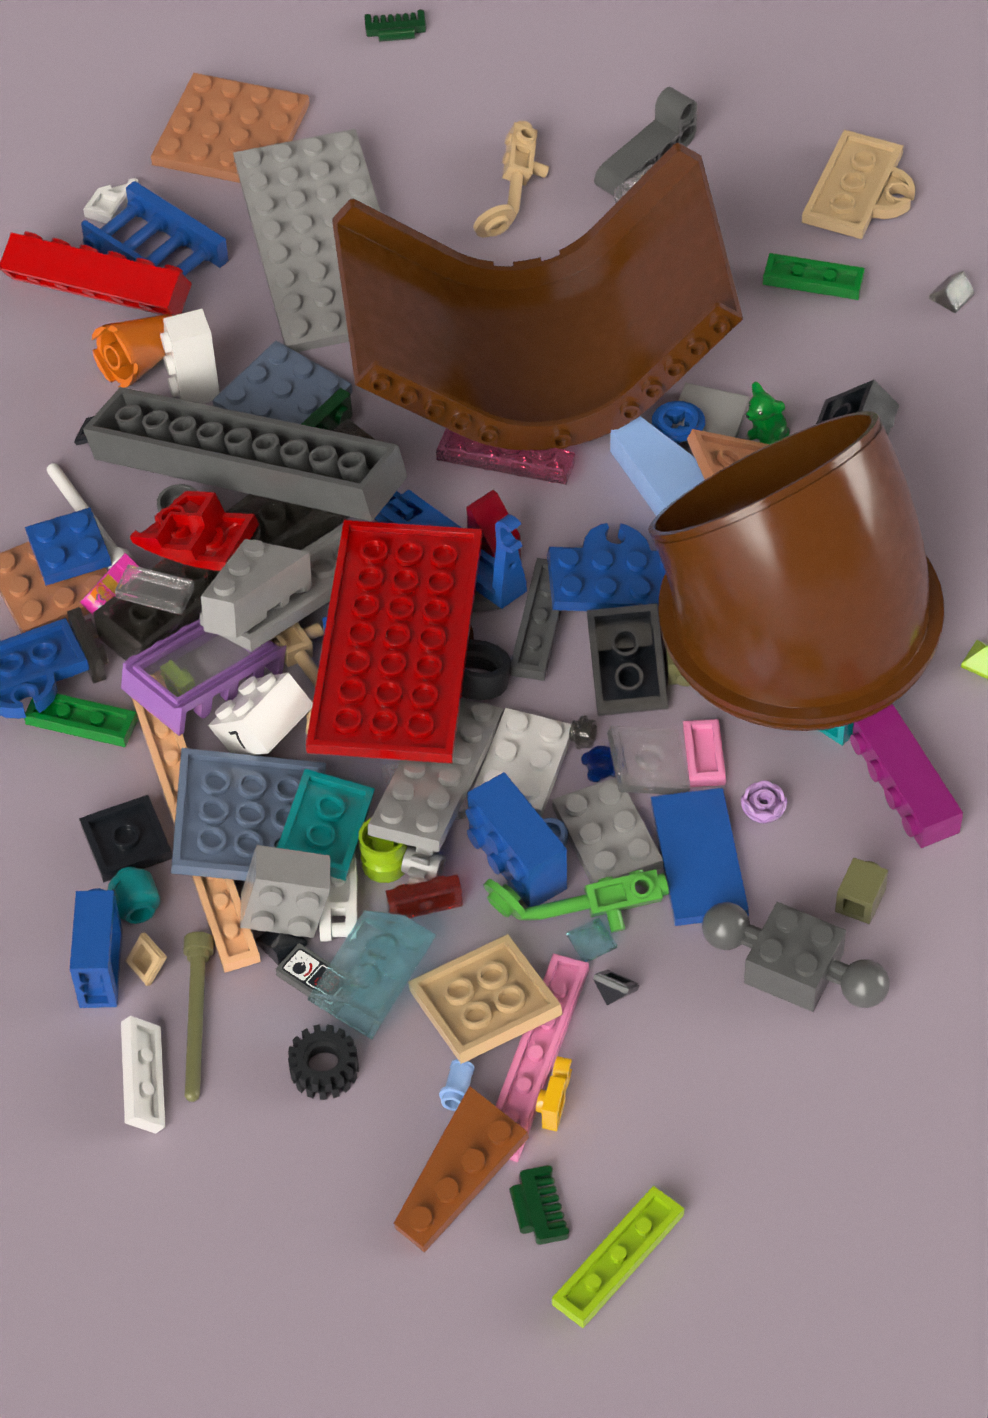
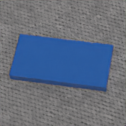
M723 788L652 796L651 808L660 854L663 859V869L668 885L674 925L702 923L705 913L713 905L721 902L735 903L742 907L749 916L748 903Z

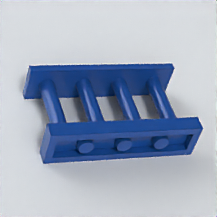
M133 181L126 187L128 207L99 229L87 220L81 222L84 245L93 247L98 250V253L106 255L108 251L120 253L127 260L135 261L136 258H143L157 266L180 246L188 247L194 252L176 266L183 270L184 276L203 261H209L219 268L229 261L226 239L136 181ZM135 217H141L148 222L123 243L112 237L113 234ZM158 231L171 236V238L146 258L134 251Z

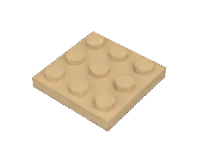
M508 934L408 981L411 994L461 1064L563 1015L559 1001Z

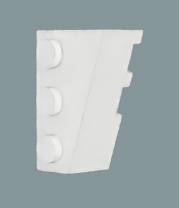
M203 309L163 318L164 333H160V337L165 351L164 361L168 375H171V378H167L172 397L178 396L181 400L200 404L213 401L220 391L212 335Z

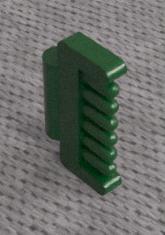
M420 9L417 11L418 19L416 18V13L412 12L410 14L411 20H409L407 13L403 14V20L400 14H396V21H394V16L389 14L388 22L385 15H381V22H379V17L375 15L373 16L372 23L371 15L365 14L366 36H378L379 42L415 39V33L426 32L424 10Z
M550 1165L521 1170L519 1173L520 1184L514 1185L509 1189L520 1233L528 1234L533 1232L538 1245L567 1240L569 1238V1228L566 1227L567 1223L565 1220H560L564 1218V1213L559 1211L562 1205L560 1203H553L559 1201L560 1197L558 1194H553L557 1192V1187L552 1185L555 1179L552 1177L553 1168Z

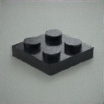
M149 795L79 818L81 828L103 883L112 880L123 868L135 867L144 869L172 859V850Z

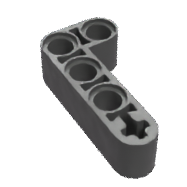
M672 87L665 88L656 101L655 120L598 168L594 177V184L620 200L675 143H680L687 147L696 134L697 102Z

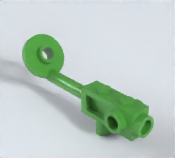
M656 869L646 872L636 870L630 872L628 876L615 879L613 877H605L599 879L597 883L585 885V895L523 908L518 902L521 899L520 896L507 884L501 886L492 879H488L483 884L489 893L486 897L489 903L506 918L512 915L521 921L542 920L589 909L591 917L607 914L611 933L625 930L622 910L661 902L663 896L669 894L664 873L657 874ZM635 886H643L646 893H638L635 890Z

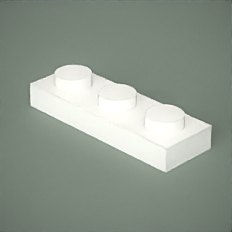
M129 1016L121 1022L125 1124L157 1133L165 1128L161 1026Z

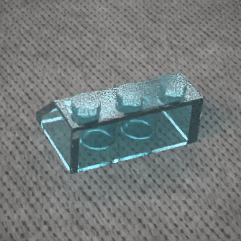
M364 910L307 1000L368 1038L373 1039L425 956L436 934L405 915Z

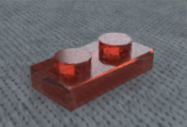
M458 874L437 876L430 881L412 885L402 884L394 889L385 891L390 923L463 906L462 888Z

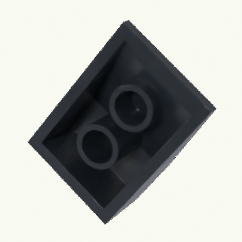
M657 603L587 610L597 716L668 709Z

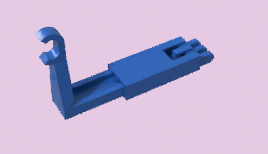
M409 489L402 494L396 491L375 517V520L382 523L462 528ZM511 514L506 515L495 524V558L481 549L476 591L501 609L527 592V581L518 549L523 547V545L511 533L522 524Z

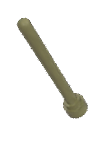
M205 932L186 934L183 946V953L190 962L185 1098L189 1102H195L200 1097L205 963L213 955L214 949L213 936Z

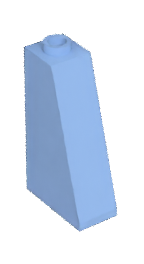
M641 416L619 429L611 430L610 452L656 516L681 495L705 480L695 457Z

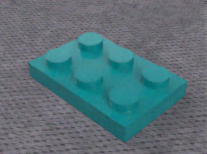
M304 769L277 848L329 855L330 877L346 881L359 842V830L366 821L375 788Z

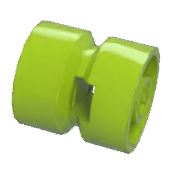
M369 818L362 824L359 830L362 869L368 878L378 883L396 881L405 874L402 872L401 866L407 845L369 836L368 823L371 819Z

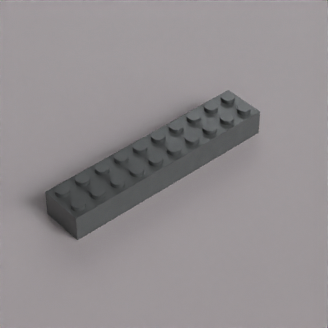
M120 387L83 428L95 460L368 521L375 519L408 477L397 444Z

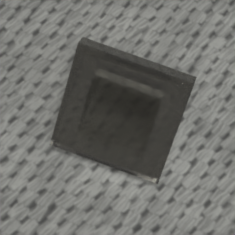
M964 271L947 277L929 295V299L956 313L974 296L975 291Z

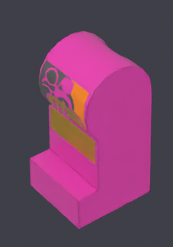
M125 553L112 565L80 603L101 622L148 574Z

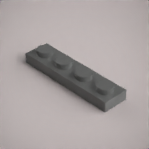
M537 558L511 659L510 676L545 681L562 611L552 609L547 559Z

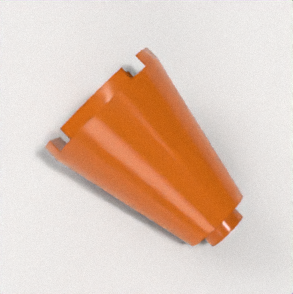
M164 314L104 324L96 328L92 334V340L96 339L97 348L92 351L98 368L110 383L116 380L120 383L119 388H125L133 385L158 364L165 356L160 333H164L163 318L173 315Z

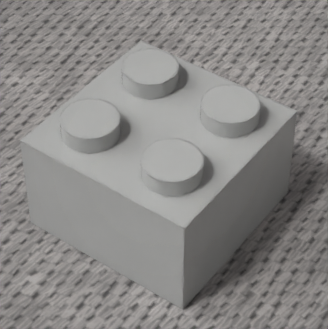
M256 845L241 892L240 928L314 938L330 892V856Z

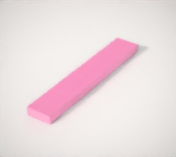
M554 953L543 981L561 1004L563 1015L522 1034L496 1103L497 1108L527 1130L528 1134L536 1115V1104L540 1089L545 1090L589 972V963ZM525 1143L509 1160L519 1161Z

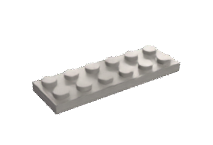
M343 524L302 549V551L310 552L312 581L310 589L305 592L299 589L289 596L290 602L283 607L277 604L268 610L266 619L247 632H244L238 638L220 636L252 652L330 602ZM202 612L200 613V625H201V626H203V615H202Z
M461 698L452 764L401 760L368 823V835L439 852L491 746L504 713V708Z

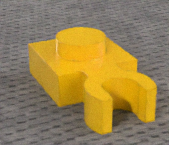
M557 1056L547 1090L540 1089L536 1112L542 1113L543 1129L558 1130L566 1099V1090L572 1073V1069H570L572 1059Z

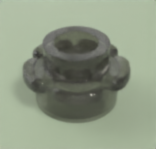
M584 715L578 721L573 720L570 727L569 740L576 744L577 750H581V747L592 748L597 735V721L588 719L587 715Z

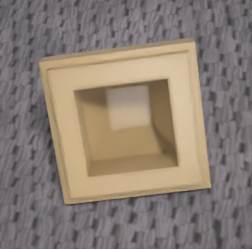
M144 932L140 934L126 959V963L146 986H150L167 956Z

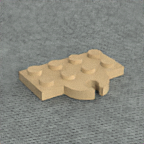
M843 130L802 213L801 223L862 239L872 218L890 219L906 213L910 209L911 200H914L915 185L912 178L905 171L896 168L903 155L904 145ZM893 194H901V195H903V196H905V197H904V198H896V197H893L892 195H893Z

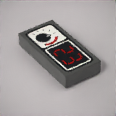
M300 943L275 969L277 977L334 1014L339 1011L359 988L357 980Z

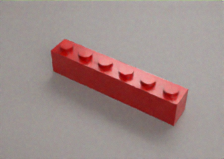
M27 231L24 232V235L11 232L0 262V270L13 280L159 315L171 314L175 316L182 314L192 285L183 275V270L173 265L165 264L164 268H161L143 258H136L135 261L127 260L124 255L117 252L108 251L106 255L98 253V250L81 244L79 248L70 246L64 240L52 238L51 241H46L41 236Z

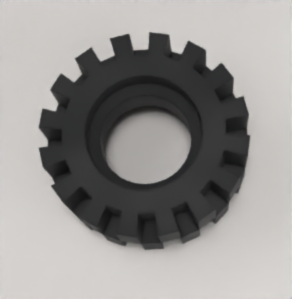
M320 1024L314 1025V1033L310 1034L307 1028L301 1031L302 1039L295 1036L292 1040L293 1047L289 1046L288 1050L291 1080L293 1084L296 1083L297 1090L302 1093L306 1089L307 1097L312 1099L317 1092L319 1093L320 1100H327L326 1093L332 1092L333 1099L339 1097V1088H342L346 1093L350 1089V1082L355 1083L357 1079L356 1072H359L356 1045L354 1046L352 1037L350 1035L346 1037L345 1030L341 1028L334 1033V1026L329 1024L326 1026V1031H321ZM320 1053H331L338 1058L337 1065L327 1071L311 1069L309 1061L313 1056Z

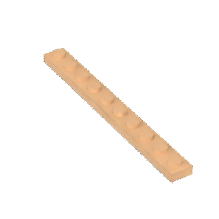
M160 671L151 676L166 688ZM131 697L175 826L181 749L187 748L183 734L178 736ZM192 876L224 973L261 962L251 929L240 928L241 900L234 880Z

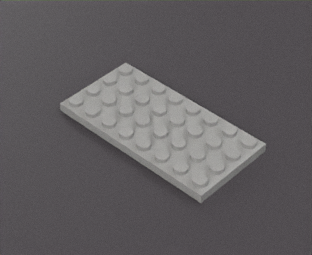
M356 129L233 152L234 163L284 345L296 352L349 342L332 218L352 198L380 212Z

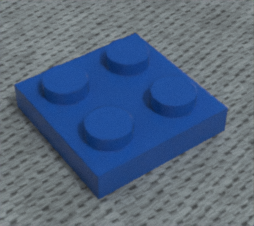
M91 507L25 527L28 541L45 586L112 566L110 555Z

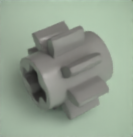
M409 846L404 854L401 870L410 875L409 884L425 888L426 885H430L431 881L439 882L445 868L446 856L435 851Z

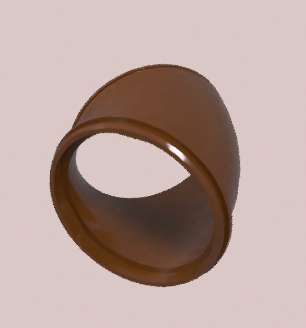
M863 411L836 417L771 443L725 467L688 490L663 509L649 525V534L653 538L666 572L659 593L658 614L660 630L667 651L681 675L693 689L719 709L739 719L769 728L794 731L824 730L861 721L887 708L902 697L922 676L938 648L944 623L942 587L932 563L926 556L917 512L906 478L885 428L875 412Z

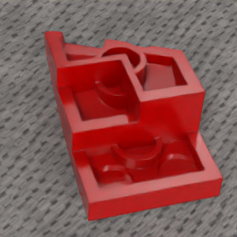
M185 491L170 506L154 515L156 522L142 533L135 530L130 535V539L133 544L175 562L197 568L221 571L245 539L250 540L259 523L255 514L225 513L215 492Z

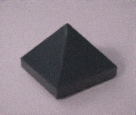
M610 970L596 973L593 977L607 1006L638 991L640 986L637 985V982Z

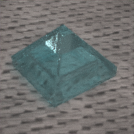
M599 917L566 932L568 939L583 962L591 961L617 948L616 942Z

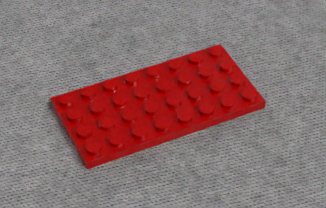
M343 520L306 740L307 753L452 764L482 546V529Z

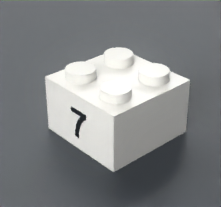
M289 672L277 675L270 673L260 678L253 676L239 686L238 691L240 693L233 700L226 701L215 711L217 717L208 726L230 753L246 755L269 753L310 711L313 702Z

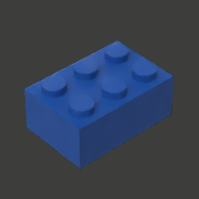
M505 772L467 792L468 809H466V815L469 820L467 835L470 842L476 849L481 848L485 852L491 869L497 875L502 874L508 881L507 885L520 896L527 907L540 905L567 889V848Z

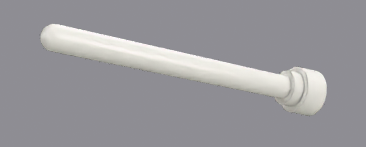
M56 463L48 465V474L75 512L89 508L60 466ZM94 515L110 555L111 564L113 565L125 553L136 563V560L127 549L116 546Z

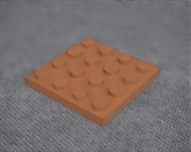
M193 73L151 155L152 165L240 183L233 152L292 141L310 105L309 95Z

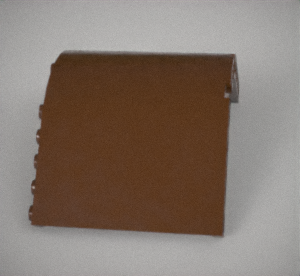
M675 143L589 231L575 242L560 249V255L544 261L541 260V257L515 261L513 266H494V261L477 259L455 251L353 198L332 218L355 385L461 436L493 447L526 451L564 449L600 438L611 433V430L627 425L659 400L743 320L702 156L680 143Z

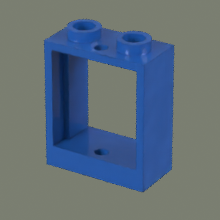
M93 888L88 891H76L70 973L79 1008L117 1007L123 929L114 890Z

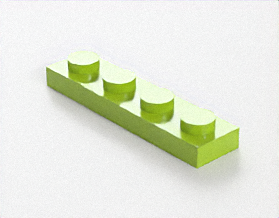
M652 1186L552 1297V1305L580 1327L584 1328L684 1216V1208L658 1188Z

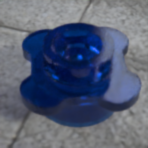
M596 746L581 757L582 764L588 769L587 778L592 782H599L601 779L609 776L618 777L622 773V766L616 762V751L611 747Z

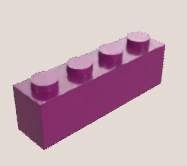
M891 704L880 712L855 722L853 735L850 736L851 745L855 753L862 755L867 762L868 772L874 782L879 781L884 789L889 807L892 810L896 809L901 816L906 834L909 837H914L920 848L959 834L963 812L895 706Z

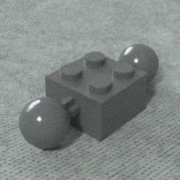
M731 902L717 903L704 915L702 931L706 940L713 947L720 950H732L740 945L751 948L745 960V984L811 1012L815 1010L829 981L840 985L844 997L852 1005L860 1008H871L880 1004L889 992V976L879 963L869 959H861L848 965L840 961L844 954L846 930L779 902H776L762 929L751 925L744 909Z

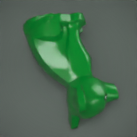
M755 381L752 383L753 396L748 403L749 410L745 413L746 418L753 423V428L748 431L747 437L750 441L758 439L760 443L771 444L790 434V429L782 414L785 410V404L782 401L775 400Z

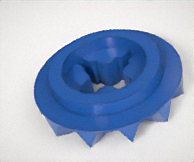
M671 401L662 404L655 410L652 415L651 425L680 445L681 442H688L687 437L692 429L703 431L705 416L692 403ZM684 419V426L680 425L677 428H673V424H678Z

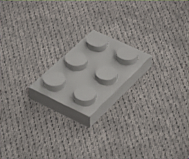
M620 776L552 799V808L557 818L564 823L568 831V839L591 884L597 883L599 879L605 877H613L615 879L628 876L630 872L636 870L646 872L663 868V859Z

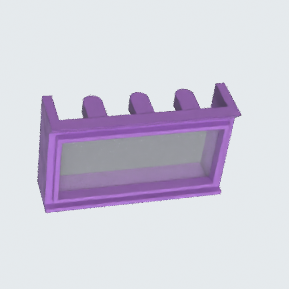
M200 619L123 662L121 689L180 736L185 731L186 712L194 708V712L202 719L206 718L212 709L213 696L220 693V697L225 701L233 700L238 694L239 681L245 677L246 680L253 676L256 678L264 677L265 667L275 675L283 674L286 645L277 646L269 640L250 652L218 634L205 632L204 627L200 625Z

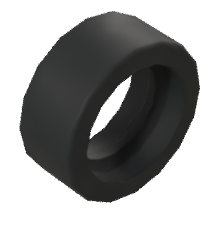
M475 639L469 640L465 667L482 668L489 672L479 673L465 669L461 697L480 701L501 696L507 689L511 669L509 655L501 647L493 643Z

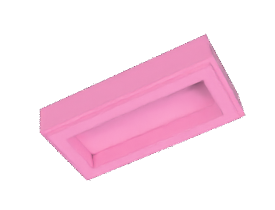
M719 719L683 721L689 787L725 785L726 775Z

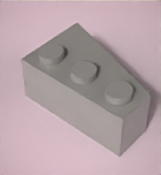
M245 539L201 595L204 631L238 638L244 632H247L266 619L268 610L277 604L280 607L290 602L289 596L299 589L303 592L312 587L310 552L267 544L259 540Z

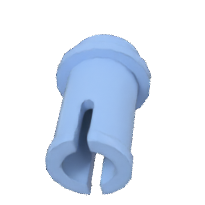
M455 1059L450 1064L446 1085L439 1092L441 1104L448 1110L456 1111L469 1088L475 1069L474 1065L469 1061L461 1064L458 1059Z

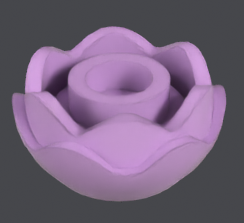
M760 781L751 784L746 789L744 795L741 796V806L744 813L751 820L763 824L771 823L780 818L785 812L787 798L784 797L783 790L778 785L772 784L769 781Z

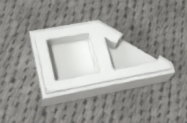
M128 179V183L113 188L111 185L98 188L84 207V216L102 223H108L124 210L128 203L126 187L133 181L139 183L138 179Z

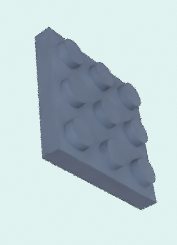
M275 340L213 399V406L301 424L340 387L351 394L353 389L352 383Z

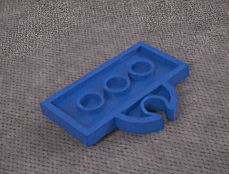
M603 523L588 532L584 538L582 548L549 547L547 562L552 609L587 611L655 603L659 606V593L666 572L658 551H651L648 541L639 531L620 523L617 535L622 542L620 544L611 543L606 539L609 526L608 523Z
M66 618L0 641V716L15 719L26 718L23 703L20 701L28 697L33 698L36 710L39 713L42 712L56 697L58 692L57 681L89 670L87 659Z

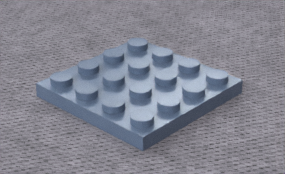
M182 748L171 873L245 881L256 845L277 848L304 769L326 774V763Z

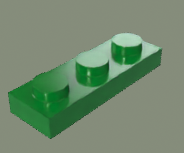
M769 253L763 274V285L858 300L865 268Z
M56 694L54 701L40 713L36 710L32 698L25 712L26 718H24L26 725L121 747H126L138 721L136 711L62 694Z

